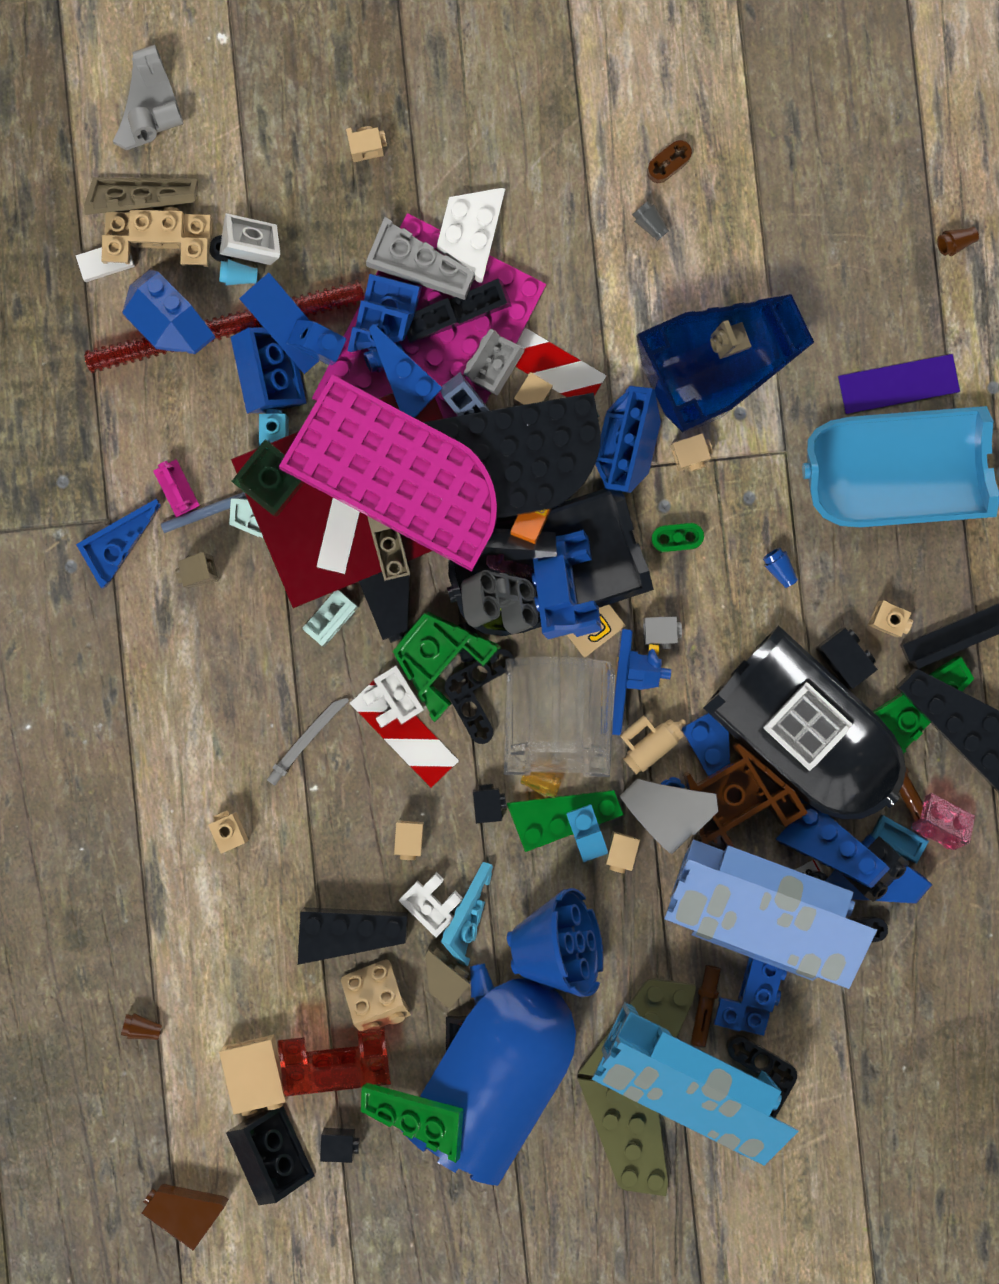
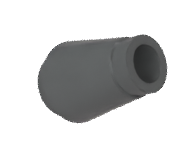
M649 201L632 214L636 219L634 222L657 241L669 232L655 204L651 205Z

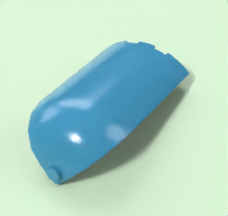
M987 406L852 416L831 420L816 428L808 438L807 463L802 464L803 479L809 480L813 506L824 519L839 526L873 527L997 517L999 490L995 480L994 468H988L987 454H992L994 421Z

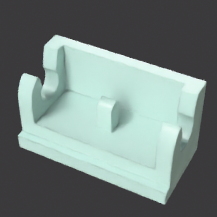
M339 590L334 591L307 624L304 625L303 630L321 646L325 647L359 607Z

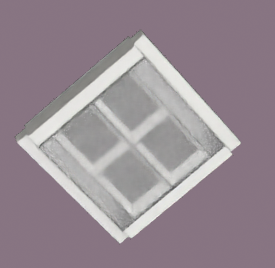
M805 682L763 728L803 766L811 771L842 739L853 724L810 684Z

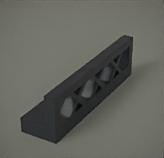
M994 604L900 645L910 669H919L998 635L999 604Z

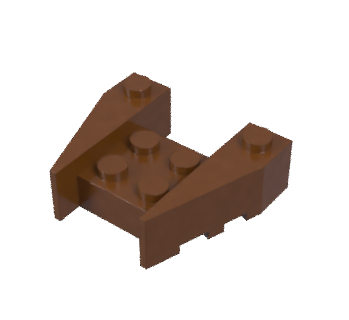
M735 742L731 745L739 758L696 784L690 773H683L686 789L716 794L718 812L697 832L699 842L723 851L728 845L734 847L726 831L769 806L779 824L784 827L807 814L795 791L744 747Z

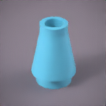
M229 259L228 262L221 261L219 282L226 283V286L256 284L258 268H252Z

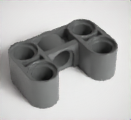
M483 570L462 581L463 611L465 619L470 626L479 627L497 619L500 615V608L503 625L511 634H517L537 624L538 611L535 605V590L529 580L509 576L505 573Z

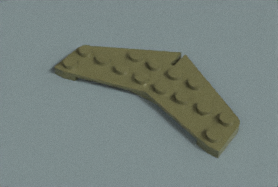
M656 978L648 979L629 1004L635 1007L639 1016L669 1030L670 1034L677 1038L694 1000L696 986L695 984ZM611 1028L580 1067L578 1074L594 1075L603 1057L601 1049ZM577 1076L618 1186L626 1191L666 1196L668 1179L659 1113L591 1080L592 1078Z

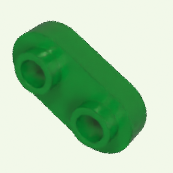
M695 523L660 526L651 536L652 546L662 553L693 550L699 547L704 540L702 528ZM687 532L694 534L692 542L686 540L685 535ZM661 535L668 537L669 541L667 544L660 543L659 537Z

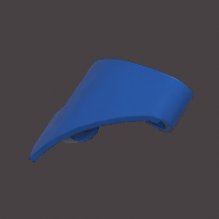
M868 834L861 843L868 848L875 841V838ZM907 866L903 876L894 880L888 886L886 894L875 901L917 904L932 886V883L916 870ZM834 870L825 881L852 891L853 900H869L837 870Z

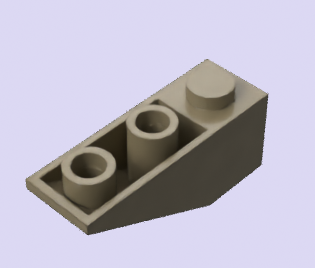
M367 516L384 581L410 575L400 533Z

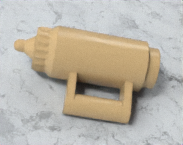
M643 715L619 735L630 748L626 752L628 755L623 760L636 775L640 771H646L678 744L679 740L684 736L682 728L686 721L682 719L679 722H673L669 719L654 728ZM648 726L651 732L633 746L630 740Z

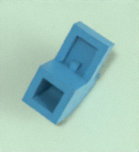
M590 804L567 812L566 815L583 863L608 854L592 805Z

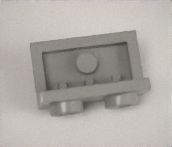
M490 329L481 339L480 346L473 358L468 361L464 375L473 384L498 395L525 350L520 345L501 337L495 330Z

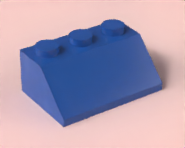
M247 328L230 337L247 414L266 413V410L269 409L282 410L307 404L298 366L265 328Z

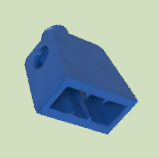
M297 320L286 344L327 365H333L338 360L346 338L314 321ZM305 330H306L307 333H306L305 337L302 339L303 333H304Z

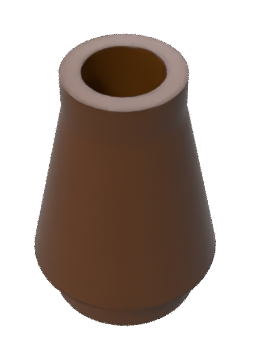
M975 227L944 231L937 238L938 249L944 256H954L972 243L979 240V233Z
M135 1013L133 1015L126 1014L121 1035L127 1036V1039L158 1040L162 1025Z

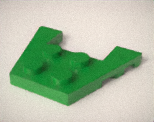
M426 612L392 652L407 678L412 680L418 691V697L422 703H425L430 712L429 716L436 722L452 703L433 686V683L464 648L484 666L501 646L432 613Z

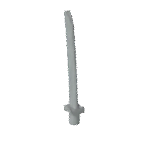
M348 698L333 702L316 719L283 759L272 767L274 770L267 778L268 782L275 786L282 776H286L288 773L287 769L321 729L349 702Z

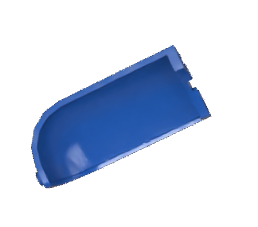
M521 978L512 979L496 986L481 998L466 1017L420 1095L422 1098L463 1108L460 1159L455 1163L447 1159V1154L439 1150L434 1152L427 1148L425 1142L415 1137L413 1139L407 1138L422 1152L428 1149L440 1159L437 1163L455 1173L460 1169L471 1174L470 1179L473 1181L498 1186L567 1073L573 1058L576 1030L572 1012L562 996L553 987Z

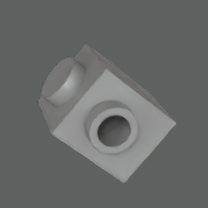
M677 617L643 618L644 645L655 644L659 645V649H671V644L678 643V638H682L681 622H677Z

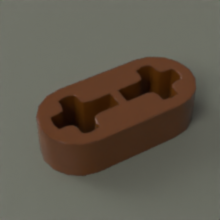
M678 140L654 157L647 169L649 179L654 183H663L682 169L690 160L692 154L690 145L686 141ZM675 149L685 151L684 159L679 156L675 160H671L675 155ZM665 163L668 164L664 169V175L654 173L655 165L661 167Z

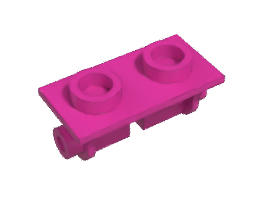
M177 459L169 463L164 461L158 465L159 468L153 470L176 517L200 506Z

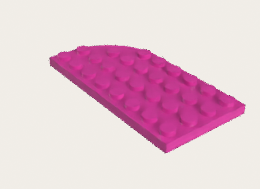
M333 374L279 465L282 471L471 572L490 540L495 527L497 503L494 486L485 466L471 449Z

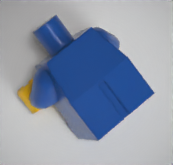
M649 644L648 655H641L636 651H630L626 688L639 690L659 687L660 678H671V669L661 668L662 660L657 656L659 654V645Z

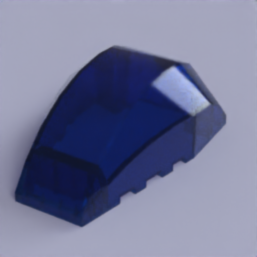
M792 294L760 299L750 303L742 302L721 308L713 307L703 311L685 312L636 335L641 364L651 387L655 389L656 398L665 416L682 433L724 417L814 343ZM728 320L730 326L742 322L751 347L745 351L720 359L718 353H715L712 349L710 342L711 334L723 321Z

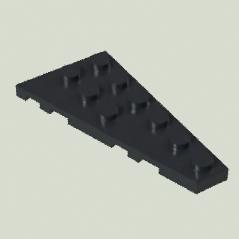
M914 668L896 688L999 793V710Z

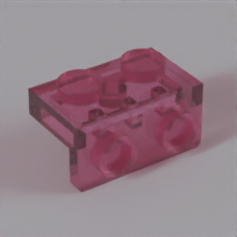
M931 793L925 796L921 819L912 824V829L919 832L925 838L935 840L947 849L957 850L970 843L975 815Z

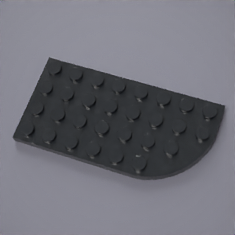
M594 393L423 422L464 444L480 459L489 473L494 486L497 503L496 519L546 511L571 498L583 486L591 474L598 457L601 442Z

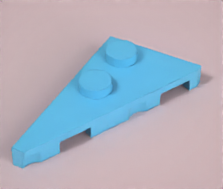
M482 862L461 904L457 906L455 916L449 927L445 929L441 940L442 944L457 962L467 967L470 962V958L465 956L468 943L476 939L477 927L480 923L485 901L480 900L484 884H490L493 866L486 862Z

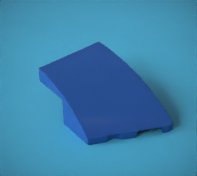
M369 274L365 298L360 303L356 327H352L348 351L354 352L376 347L369 330L373 324L393 342L404 340L413 320L422 287L376 274Z

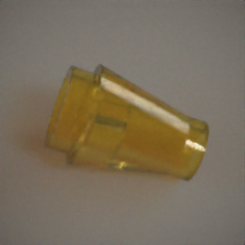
M525 769L521 778V784L526 785L547 799L548 797L555 798L561 784V778L556 777L554 773Z

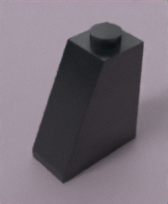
M408 561L410 575L384 581L383 574L380 572L359 581L382 640L389 639L390 643L403 639L405 637L403 633L409 631L411 566Z

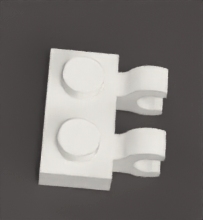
M397 666L375 678L374 682L377 687L362 695L367 706L384 696L391 707L390 710L376 718L381 728L396 718L403 724L424 711Z
M437 872L424 886L417 880L398 900L435 937L451 923L454 917L451 911L463 898L455 890L441 904L431 894L444 880Z

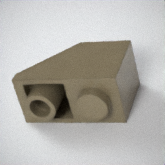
M429 947L425 954L429 993L451 1009L470 985L469 973L457 964L454 967L447 961L449 957L439 948L433 950Z

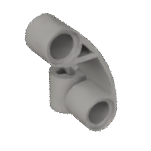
M155 44L132 52L133 67L130 91L121 124L113 140L115 145L125 150L149 143L156 138L157 133L184 124Z
M638 778L620 795L625 805L642 826L671 854L692 834L695 835L718 812L717 796L715 793L677 788Z

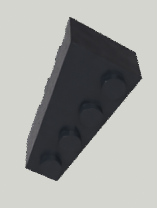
M304 907L300 911L297 965L405 944L408 931V912Z

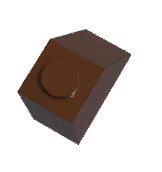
M162 1184L157 1191L152 1188L144 1199L143 1203L147 1206L142 1214L194 1251L229 1199L222 1195Z

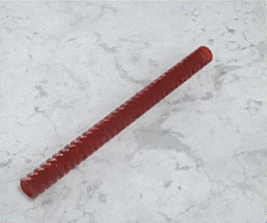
M355 280L353 284L347 282L346 286L339 284L338 288L332 286L330 290L324 288L323 292L316 290L315 294L309 292L307 293L308 296L303 294L300 295V298L293 296L292 300L306 317H309L311 313L317 315L319 311L321 313H325L327 309L333 311L334 307L341 309L342 305L348 307L350 303L356 305L357 301L361 302L365 297L361 282ZM244 309L242 313L236 311L235 315L228 313L227 317L221 315L220 319L213 317L212 321L204 320L205 324L215 335V339L218 338V340H222L224 336L230 338L231 334L235 335L247 328H262L260 322L248 309ZM141 336L139 340L133 338L132 342L125 340L124 344L122 342H117L116 346L110 344L109 348L102 346L101 350H98V348H94L93 352L87 350L84 357L89 371L96 373L97 369L104 371L105 367L107 369H111L113 365L119 367L120 363L127 365L128 361L134 363L136 359H139V361L144 360V357L150 359L152 355L155 357L159 356V353L165 355L167 350L155 349L144 336Z

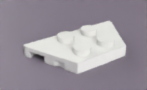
M504 188L449 197L437 249L473 271L475 280L479 283L483 282L503 201Z

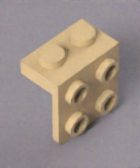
M389 960L379 961L344 975L341 978L353 1024L362 1035L373 1034L379 1031L380 1027L388 1024H398L405 1017L411 1016L409 1007L401 996L392 964Z

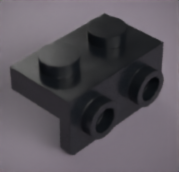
M880 836L875 839L868 849L890 868L872 888L843 875L859 892L872 902L883 897L888 890V886L894 880L902 877L906 867L909 865V862Z

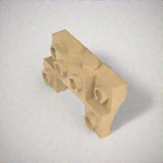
M150 207L129 210V212H107L105 215V235H102L101 261L103 264H108V262L130 264L132 245L134 248L181 249L180 264L182 266L204 265V267H208L213 219L211 215L184 214L180 209L174 207H165L164 211L154 210Z

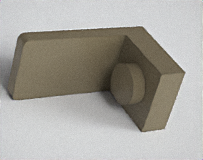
M728 320L723 321L711 334L710 342L712 349L715 353H718L720 359L745 351L751 347L742 322L730 326Z

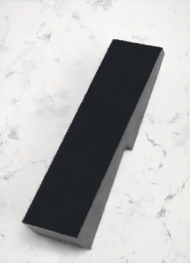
M496 279L470 290L466 300L457 297L452 299L446 298L416 311L407 332L409 343L417 342L512 306L503 281Z
M494 528L491 538L481 556L503 554L504 561L557 556L556 533L541 531L536 544L511 535V529Z

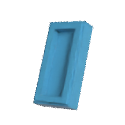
M884 815L880 816L870 834L875 839L880 836L898 854L916 864L929 840Z

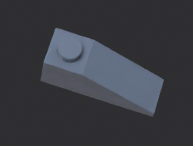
M461 372L441 386L443 398L458 416L490 411Z

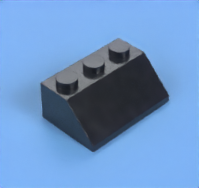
M284 1106L259 1113L226 1132L258 1205L277 1203L315 1176Z

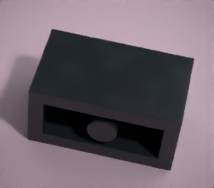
M841 628L819 644L816 649L845 687L854 689L878 669L874 665L876 660L868 650L863 651L859 646L860 639L851 629Z

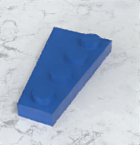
M810 804L805 807L807 814L789 824L776 838L779 843L789 846L797 852L809 856L869 888H872L890 869L827 814L821 813Z

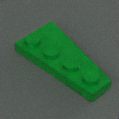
M956 656L929 674L962 692L974 680L973 675L960 656ZM902 693L873 711L892 731L903 754L906 752L905 749L913 741H916L923 734L922 731L930 724Z
M614 790L506 802L525 852L573 835L566 815L567 812L591 804L598 825L623 816Z

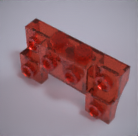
M385 1028L358 1031L359 1046L307 1052L305 1037L278 1040L285 1097L362 1088L366 1083L378 1086L391 1085Z

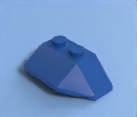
M149 269L129 286L122 314L155 349L196 354L215 339V335L192 305L158 271Z
M629 386L625 390L626 393L619 397L606 411L601 432L600 449L595 463L606 489L631 493L649 474L661 424L656 393L653 388Z

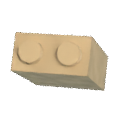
M274 1034L222 1047L219 1054L233 1115L241 1113L242 1116H249L255 1114L257 1109L267 1107L268 1110H274L283 1106L289 1095Z

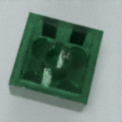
M265 439L231 482L273 516L278 517L305 482L279 468L285 455Z

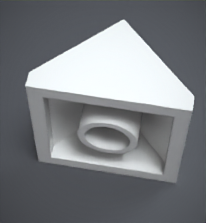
M226 213L220 254L267 265L273 264L280 257L277 225Z

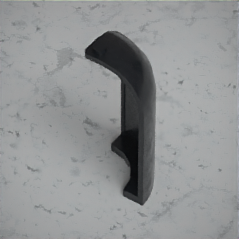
M605 488L565 501L551 509L542 531L555 532L556 536H562L584 530L589 538L592 560L572 565L577 605L594 600L600 608L654 590L650 571L640 545L636 543L632 531L634 527L622 491ZM516 518L495 524L494 528L512 529ZM503 554L480 556L472 572L451 560L448 561V576L451 586L447 587L451 603L457 601L459 610L464 618L461 583L472 575L488 570L495 573H505L513 577L525 578L533 585L532 573H535L533 559L504 561ZM534 587L535 596H538L537 589ZM501 610L497 619L479 627H474L484 634L498 636L513 635L503 625ZM538 612L537 624L534 627H531L519 633H524L542 627L540 612Z
M779 625L756 647L754 653L747 660L744 659L731 673L732 677L717 689L703 707L774 774L791 787L798 796L821 813L839 819H863L879 812L885 806L888 808L892 807L900 798L898 793L904 782L906 765L903 751L892 731L871 709ZM805 682L810 684L853 724L842 739L811 771L803 766L763 728ZM804 699L794 708L806 722H809L818 713ZM790 713L780 723L794 737L804 727ZM823 716L812 726L826 740L836 730ZM807 731L798 740L812 754L822 745L810 731Z

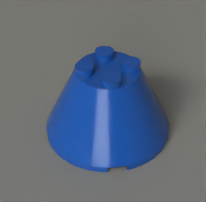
M575 888L562 890L515 926L513 931L507 933V943L511 947L512 954L511 969L514 974H520L526 979L580 997L591 996L597 991L600 982H596L598 972L603 971L602 938L593 909H587L583 900H586V897L581 891Z

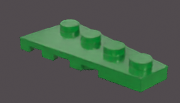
M370 1083L362 1086V1113L388 1127L393 1125L401 1129L403 1135L410 1139L415 1137L425 1142L427 1148L434 1152L439 1150L447 1154V1159L455 1163L460 1159L463 1108Z

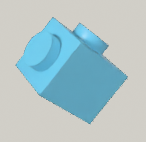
M269 409L266 410V414H259L260 447L289 435V418L286 414H282V410Z

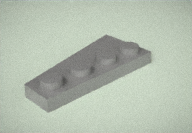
M384 217L366 260V266L466 300L474 280V272L449 256H443L435 251L434 247L430 244L421 242L413 237L412 233L404 228L400 229L390 219Z

